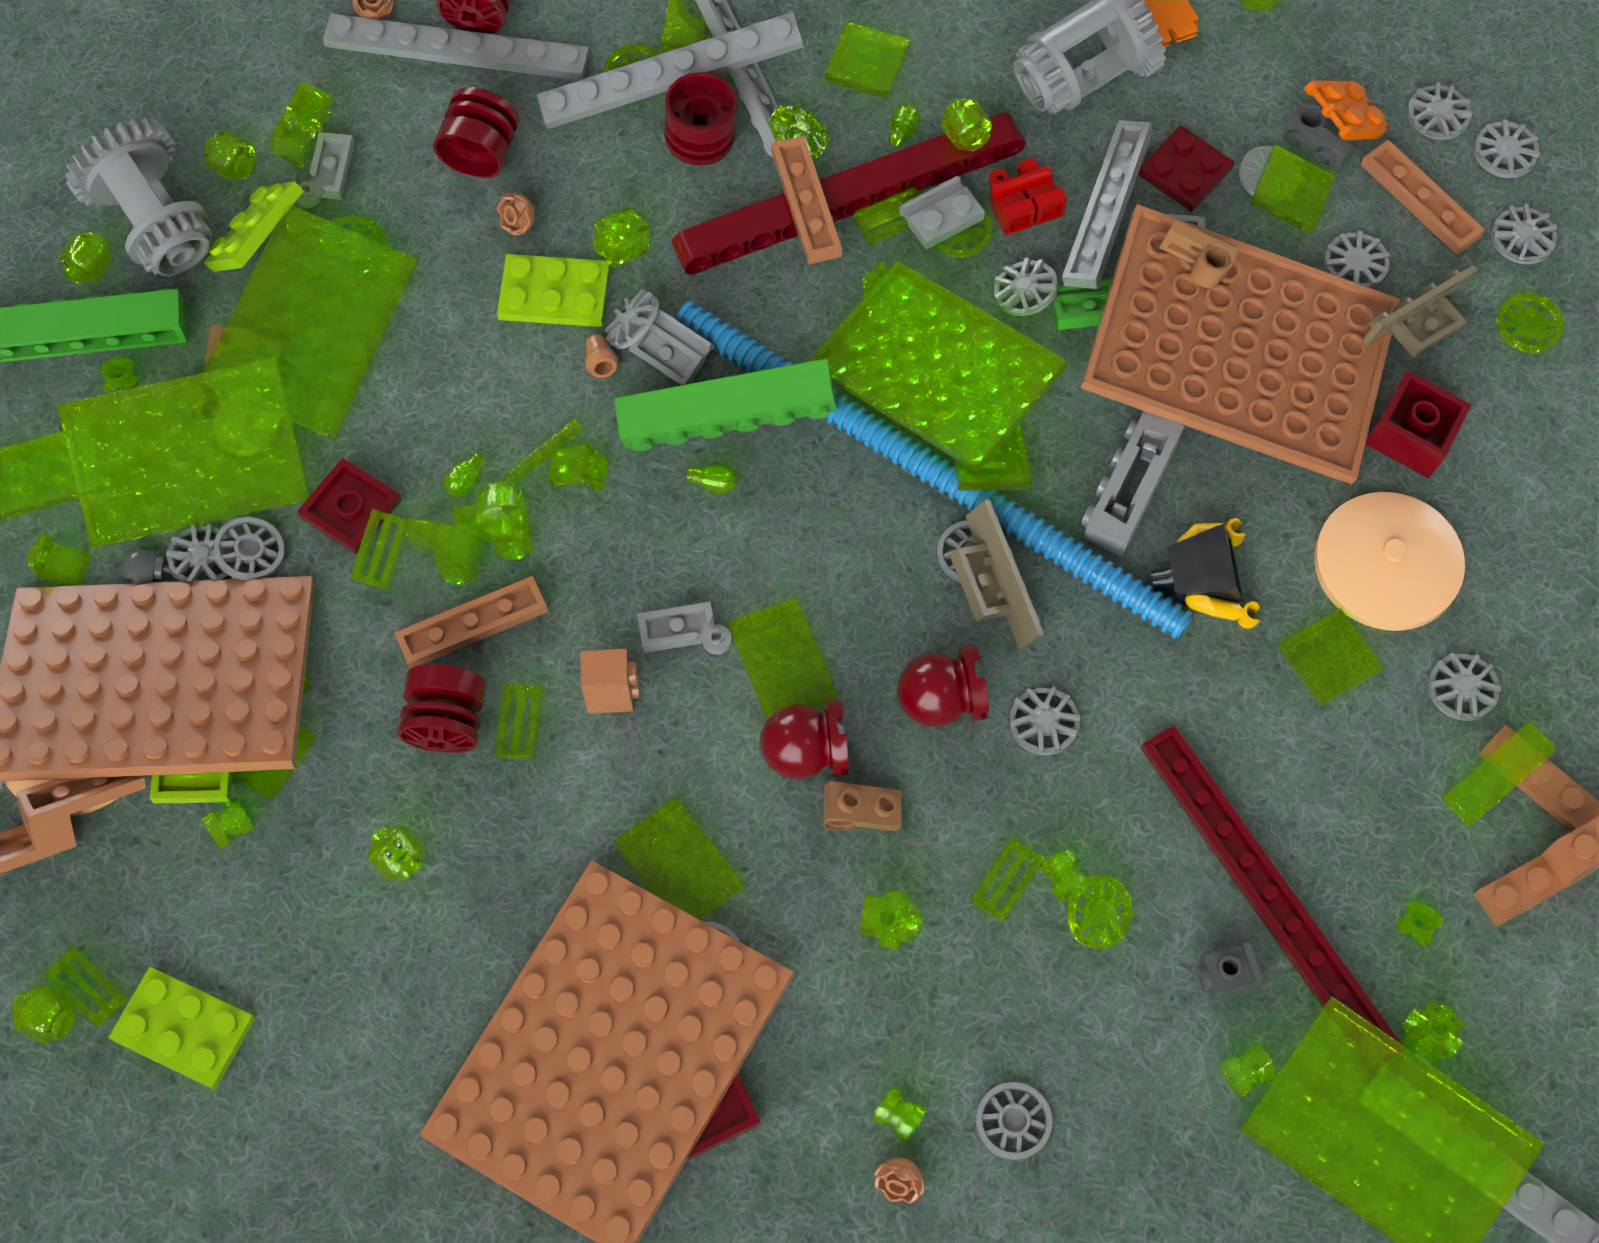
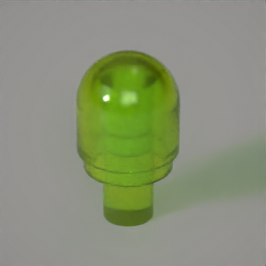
M906 103L896 108L889 126L891 131L889 141L891 144L900 146L904 138L907 139L914 134L920 121L919 110L914 105Z
M475 452L467 462L461 460L459 463H455L443 478V488L446 493L452 497L465 496L478 483L480 478L478 471L487 462L486 459L478 452Z
M710 464L705 465L704 470L688 468L686 482L702 484L701 490L723 495L735 489L737 475L728 466Z

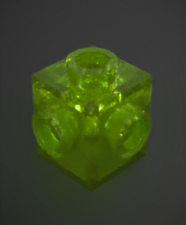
M631 207L595 220L594 248L613 267L648 253L650 226Z
M886 891L885 898L865 895L859 934L868 938L878 939L877 946L901 950L902 943L914 944L915 936H920L923 926V913L919 912L920 905L908 901L909 894ZM895 917L894 923L891 924L892 919Z
M1429 1001L1420 1010L1414 1007L1401 1026L1407 1031L1400 1042L1414 1058L1435 1066L1446 1056L1452 1059L1464 1042V1039L1459 1034L1466 1023L1459 1020L1457 1013L1447 1005L1442 1003L1435 1004Z

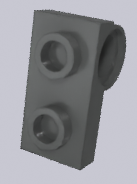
M1316 104L1303 105L1289 117L1282 138L1287 140L1293 148L1303 150L1314 157L1321 166L1331 168L1339 173L1346 165L1353 145L1325 128L1328 118H1325L1321 113L1323 109L1321 106Z

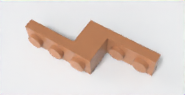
M144 776L53 779L16 792L24 825L0 833V874L77 847L70 814L145 789Z
M1599 817L1557 839L1542 855L1474 893V896L1495 927L1502 925L1584 879L1599 868Z

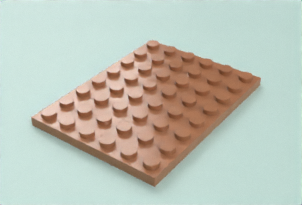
M1137 204L1132 212L1080 388L1352 485L1358 477L1392 333H1387L1367 346L1362 340L1371 330L1370 322L1385 311L1389 315L1393 313L1400 299ZM1175 219L1182 223L1190 224L1197 230L1215 239L1224 240L1230 246L1239 250L1235 262L1225 277L1215 287L1204 288L1196 284L1190 273L1193 264L1159 248Z
M274 577L249 581L240 579L193 581L191 584L185 583V581L153 582L140 585L129 583L17 588L0 664V782L294 769L315 589L313 577Z
M591 860L419 1135L596 1243H639L687 1161V1157L697 1144L711 1120L710 1118L718 1108L719 1103L725 1096L795 976L794 972Z

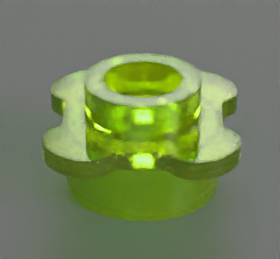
M115 357L107 360L100 367V374L105 380L103 389L106 393L114 394L119 389H133L138 385V378L134 376L133 372L135 363L132 359ZM117 374H122L120 378H116Z
M1412 900L1406 905L1407 912L1404 917L1396 922V929L1401 935L1407 934L1416 939L1418 945L1426 947L1433 942L1432 934L1437 928L1441 927L1443 918L1431 907L1423 905L1417 900ZM1416 921H1422L1423 926H1417Z

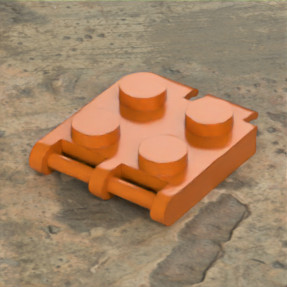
M1144 0L1146 6L1153 14L1155 23L1159 27L1157 31L1163 37L1160 43L1164 48L1170 46L1169 42L1172 40L1177 44L1197 36L1195 32H1198L1197 24L1199 17L1188 0Z
M1311 81L1305 86V92L1309 96H1314L1323 108L1321 113L1325 118H1331L1340 130L1338 135L1342 140L1380 139L1388 130L1389 125L1385 121L1384 114L1380 109L1372 105L1365 95L1364 88L1355 81Z

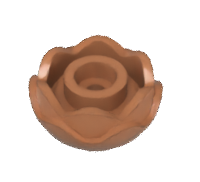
M353 0V6L360 17L384 20L391 14L394 0Z
M516 192L505 194L497 205V211L501 217L500 225L504 230L509 231L510 234L522 235L532 227L535 220V210L531 201L524 195Z
M892 1158L883 1162L874 1173V1176H876L875 1188L882 1191L887 1200L891 1202L903 1200L908 1204H912L918 1196L923 1195L925 1187L924 1178L918 1166L912 1161L905 1158Z

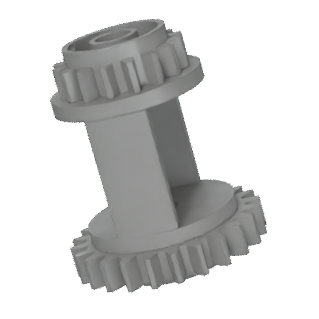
M1089 0V3L1042 32L1036 31L1029 35L1026 45L1018 49V52L1015 54L1018 59L1013 62L1014 74L1023 93L1037 110L1041 112L1047 110L1048 113L1053 112L1055 114L1063 108L1066 110L1076 108L1081 104L1082 98L1126 70L1133 71L1134 74L1139 73L1141 77H1148L1165 65L1163 61L1166 60L1163 52L1166 49L1160 43L1163 37L1158 34L1157 28L1159 27L1154 21L1152 12H1150L1144 0ZM1097 32L1107 49L1092 59L1084 61L1081 66L1072 70L1063 53Z
M146 118L142 119L138 124L134 119H131L125 127L119 122L113 131L105 128L102 137L92 136L93 143L91 145L85 144L80 146L84 152L72 156L75 162L67 165L70 172L65 174L68 180L66 183L80 203L84 201L87 206L93 203L96 207L120 204L134 226L125 243L126 252L133 262L143 265L147 272L152 271L154 275L174 276L191 269L205 257L211 243L208 238L212 236L208 227L209 218L207 213L199 203L193 201L174 202L160 181L168 171L169 164L174 161L171 155L176 153L173 147L176 144L163 124L159 125L156 120L149 123Z

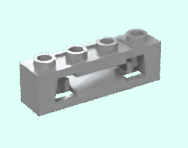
M1143 411L1139 420L1132 419L1124 437L1129 441L1125 449L1118 447L1110 464L1114 471L1110 478L1103 477L1095 495L1100 499L1096 507L1089 505L1082 519L1081 526L1086 527L1083 537L1084 541L1124 557L1180 442L1185 425ZM1142 445L1143 450L1140 459L1149 462L1150 465L1131 501L1127 514L1129 519L1125 524L1123 521L1127 507L1116 502L1136 463L1140 449L1139 446ZM1157 450L1162 451L1160 456L1156 455ZM1108 509L1112 510L1111 514L1107 513Z

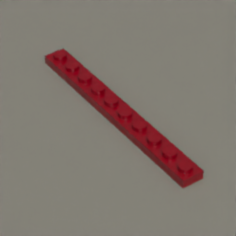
M1173 725L1143 743L1141 747L1142 752L1370 1074L1406 1050L1177 728Z

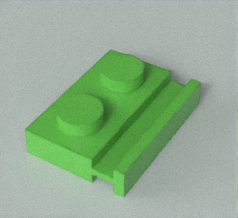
M1113 278L1102 279L1098 289L1068 287L1060 284L1057 295L1051 302L1057 329L1064 330L1098 326Z

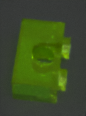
M301 81L271 135V154L303 169L313 150V140L316 132H323L332 116L333 96ZM293 119V120H295V123H294L293 127H292L291 130H290V129H288V128H289V124H290L291 120Z

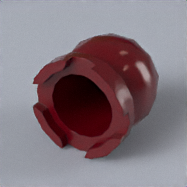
M975 644L959 647L956 659L945 653H925L908 663L900 673L897 698L901 709L912 720L924 727L941 728L956 722L964 712L969 714L972 722L988 719L986 712H989L986 681L985 677L977 678L975 662L980 661L981 658Z
M842 699L826 700L827 710H822V713L812 706L804 704H791L777 709L765 722L760 734L759 747L763 759L768 766L783 778L796 780L816 776L826 766L829 769L832 768L833 777L849 776L847 739L843 729L844 711Z

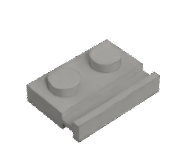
M959 176L900 205L899 214L901 217L904 216L908 222L907 225L926 250L984 220L985 211L968 188H964L961 184Z
M658 308L656 317L649 329L628 350L682 386L692 383L707 360L708 353L715 348V345Z

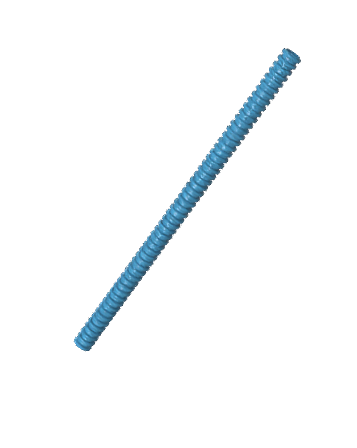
M693 301L685 303L677 313V321L715 345L714 352L719 351V355L724 358L728 357L730 362H737V366L741 369L746 368L748 373L794 365L791 362L786 363V359L782 356L777 357L774 351L768 352V348L764 345L759 346V342L756 340L750 341L748 335H741V331L737 328L732 329L729 323L723 324L721 318L717 317L714 319V314L706 312L701 306L697 307V304ZM834 390L838 411L829 412L830 414L827 417L821 419L828 418L829 424H837V429L840 431L846 430V434L850 437L855 435V440L859 443L865 441L864 445L867 448L873 446L875 453L880 454L882 452L883 457L887 460L892 458L893 464L896 466L901 464V469L904 471L911 470V475L914 477L919 475L920 481L923 483L930 482L929 486L935 489L938 487L939 493L942 495L948 493L950 500L957 499L958 504L962 507L967 505V510L970 512L984 500L990 499L995 514L999 518L1000 526L1002 529H1005L1006 535L1011 536L1013 534L1015 535V540L1018 542L1023 540L1025 542L1024 546L1027 548L1034 547L1035 553H1044L1043 557L1046 560L1052 558L1054 565H1063L1065 572L1071 570L1073 577H1082L1083 583L1087 585L1090 582L1093 584L1092 588L1096 591L1101 589L1102 595L1105 597L1111 595L1113 602H1122L1121 606L1125 609L1130 607L1132 614L1136 615L1139 613L1142 615V620H1151L1153 627L1159 625L1162 627L1161 632L1164 634L1167 632L1171 633L1172 639L1176 640L1184 633L1192 620V611H1183L1181 604L1178 603L1175 606L1172 604L1173 600L1171 598H1162L1163 593L1160 591L1154 593L1152 586L1148 585L1145 587L1142 585V580H1133L1131 573L1125 575L1123 568H1114V563L1110 560L1106 563L1103 561L1104 557L1100 554L1095 556L1094 550L1091 548L1085 550L1083 543H1074L1075 539L1071 536L1066 538L1065 532L1062 530L1056 532L1054 525H1045L1046 521L1042 518L1037 520L1036 514L1033 512L1027 514L1025 507L1018 508L1017 503L1013 500L1008 502V497L1004 494L998 496L996 489L990 491L988 484H979L978 478L973 477L971 479L970 473L967 471L961 473L959 466L955 465L952 467L951 462L947 459L942 461V456L938 453L933 455L930 448L923 449L922 443H913L914 439L908 436L905 438L904 432L901 430L896 432L893 425L886 426L885 420H876L877 416L870 413L868 415L867 409L864 407L859 409L856 402L849 403L848 397H840V393Z

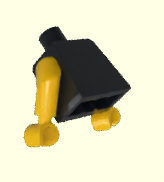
M1238 518L1230 519L1226 526L1223 523L1194 524L1177 540V543L1168 548L1171 567L1151 572L1155 591L1162 592L1175 588L1176 595L1184 606H1188L1191 610L1217 618L1237 620L1243 628L1255 627L1260 620L1250 618L1247 612L1257 613L1260 610L1259 604L1257 602H1249L1244 607H1241L1239 603L1243 602L1244 599L1234 547L1242 543L1246 533H1235L1234 531L1239 530L1242 524Z

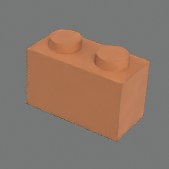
M627 649L580 651L581 688L588 714L633 711V699H640V686L636 662H629Z

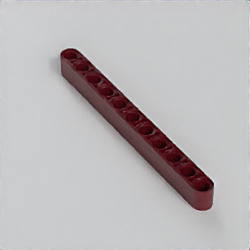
M1004 112L820 179L819 181L834 223L950 180L956 176H961L1017 155L1025 148L1026 140L1011 114ZM782 193L687 228L676 234L671 244L685 273L694 275L799 235L786 195Z

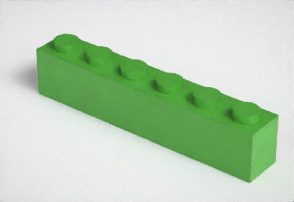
M161 288L152 292H125L115 296H89L85 299L68 301L58 299L49 303H20L15 306L0 308V362L187 342V306L179 289Z
M827 359L614 398L620 440L626 449L636 452L649 450L653 445L661 443L680 445L686 443L688 438L693 437L717 438L722 436L723 432L731 430L750 432L758 429V425L773 423L776 426L788 425L794 422L796 418L807 416L810 419H821L827 417L830 414L829 412L838 411L832 373Z

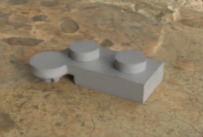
M319 132L309 172L311 176L310 181L299 184L304 190L296 200L300 207H314L320 202L321 198L342 200L355 144L352 135Z
M711 601L637 613L643 653L703 644L704 649L709 653L720 655L725 653L732 644L730 631L725 626L714 625Z

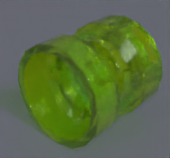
M236 797L225 803L224 808L220 810V814L211 811L201 817L220 850L231 845L233 835L236 837L238 835L246 836L255 830Z
M1074 849L1059 852L1040 864L1044 876L1049 878L1053 884L1051 891L1057 902L1076 897L1092 886L1087 874L1081 872L1079 868L1080 859Z
M1253 1043L1244 1048L1242 1055L1238 1057L1230 1056L1220 1062V1069L1232 1091L1240 1098L1251 1093L1254 1086L1258 1083L1267 1084L1277 1077L1270 1057L1258 1043Z
M893 1086L880 1103L872 1117V1121L880 1127H886L891 1124L895 1137L906 1144L923 1120L928 1109L918 1102L911 1103L908 1101L905 1103L904 1092Z

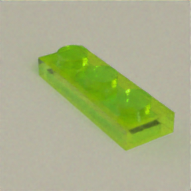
M1529 721L1441 800L1470 828L1556 752L1557 748Z

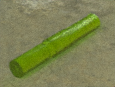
M576 419L571 420L502 476L504 481L510 487L515 485L583 430L582 426Z

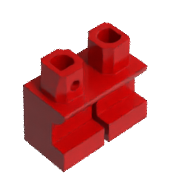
M1035 158L1024 160L1018 165L1017 172L1019 176L1010 179L1006 169L1003 168L992 171L989 174L990 206L1004 236L1033 227V221L1035 225H1039L1064 216L1067 196L1061 187L1057 188L1053 182L1050 167L1041 168Z

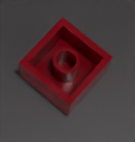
M1407 370L1388 397L1365 444L1429 479L1446 458L1472 404Z

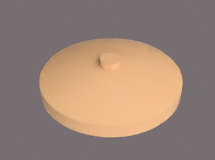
M1374 492L1348 500L1329 516L1323 525L1315 546V569L1321 587L1328 598L1350 618L1377 629L1391 631L1409 630L1430 623L1443 614L1451 605L1464 579V552L1453 527L1433 507L1404 494Z

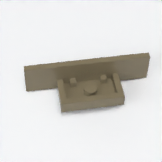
M1472 265L1462 272L1455 269L1440 282L1439 286L1432 283L1417 295V299L1412 300L1408 297L1399 303L1390 315L1386 311L1381 313L1370 322L1371 330L1362 341L1367 346L1391 332L1408 353L1415 358L1456 333L1467 321L1449 302L1447 297L1462 289L1478 271L1477 268Z
M990 499L984 500L965 516L977 545L958 548L950 554V558L976 622L1006 616L1018 648L1023 649L1043 636L1044 632L1028 595L1026 585L1013 558L1012 550L1008 546L1000 526L999 518L995 514Z

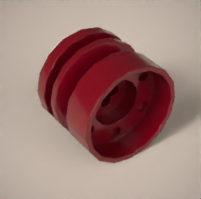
M438 0L436 6L444 20L458 30L495 34L503 28L510 5L509 1L511 0Z
M699 72L684 75L669 87L665 98L664 138L665 144L673 156L684 163L702 166L711 165L722 160L731 151L735 138L737 99L736 93L729 83L717 75Z
M476 87L461 88L454 92L444 115L445 120L442 121L433 143L434 152L452 170L474 177L492 178L498 175L502 169L509 151L508 146H510L520 122L518 113L508 101L491 91Z
M425 664L410 668L406 675L403 698L408 705L403 706L400 712L402 721H400L397 730L399 739L410 746L427 751L463 753L475 749L479 738L477 731L481 725V720L476 713L480 712L483 708L486 691L484 678L467 669L443 664Z

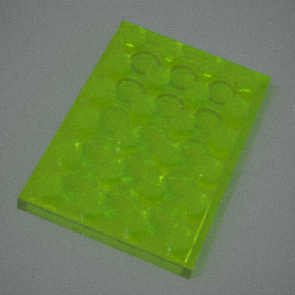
M289 204L284 208L200 377V383L327 437L336 439L415 269L417 259Z
M898 260L808 360L811 362L827 359L835 384L977 473L1067 369V362L1064 358Z
M276 357L57 405L91 548H99L184 529L193 525H202L306 501L310 496Z
M1332 996L1239 1130L1396 1243H1480L1545 1146V1143Z

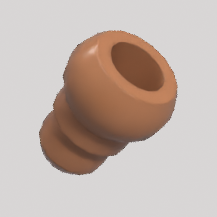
M590 336L585 342L586 369L592 376L597 378L609 377L618 367V356L610 348L603 336Z

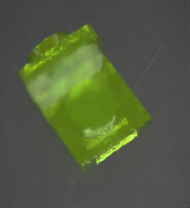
M41 533L36 544H33L29 549L27 565L37 579L64 586H80L92 556L88 551L56 544L49 535Z

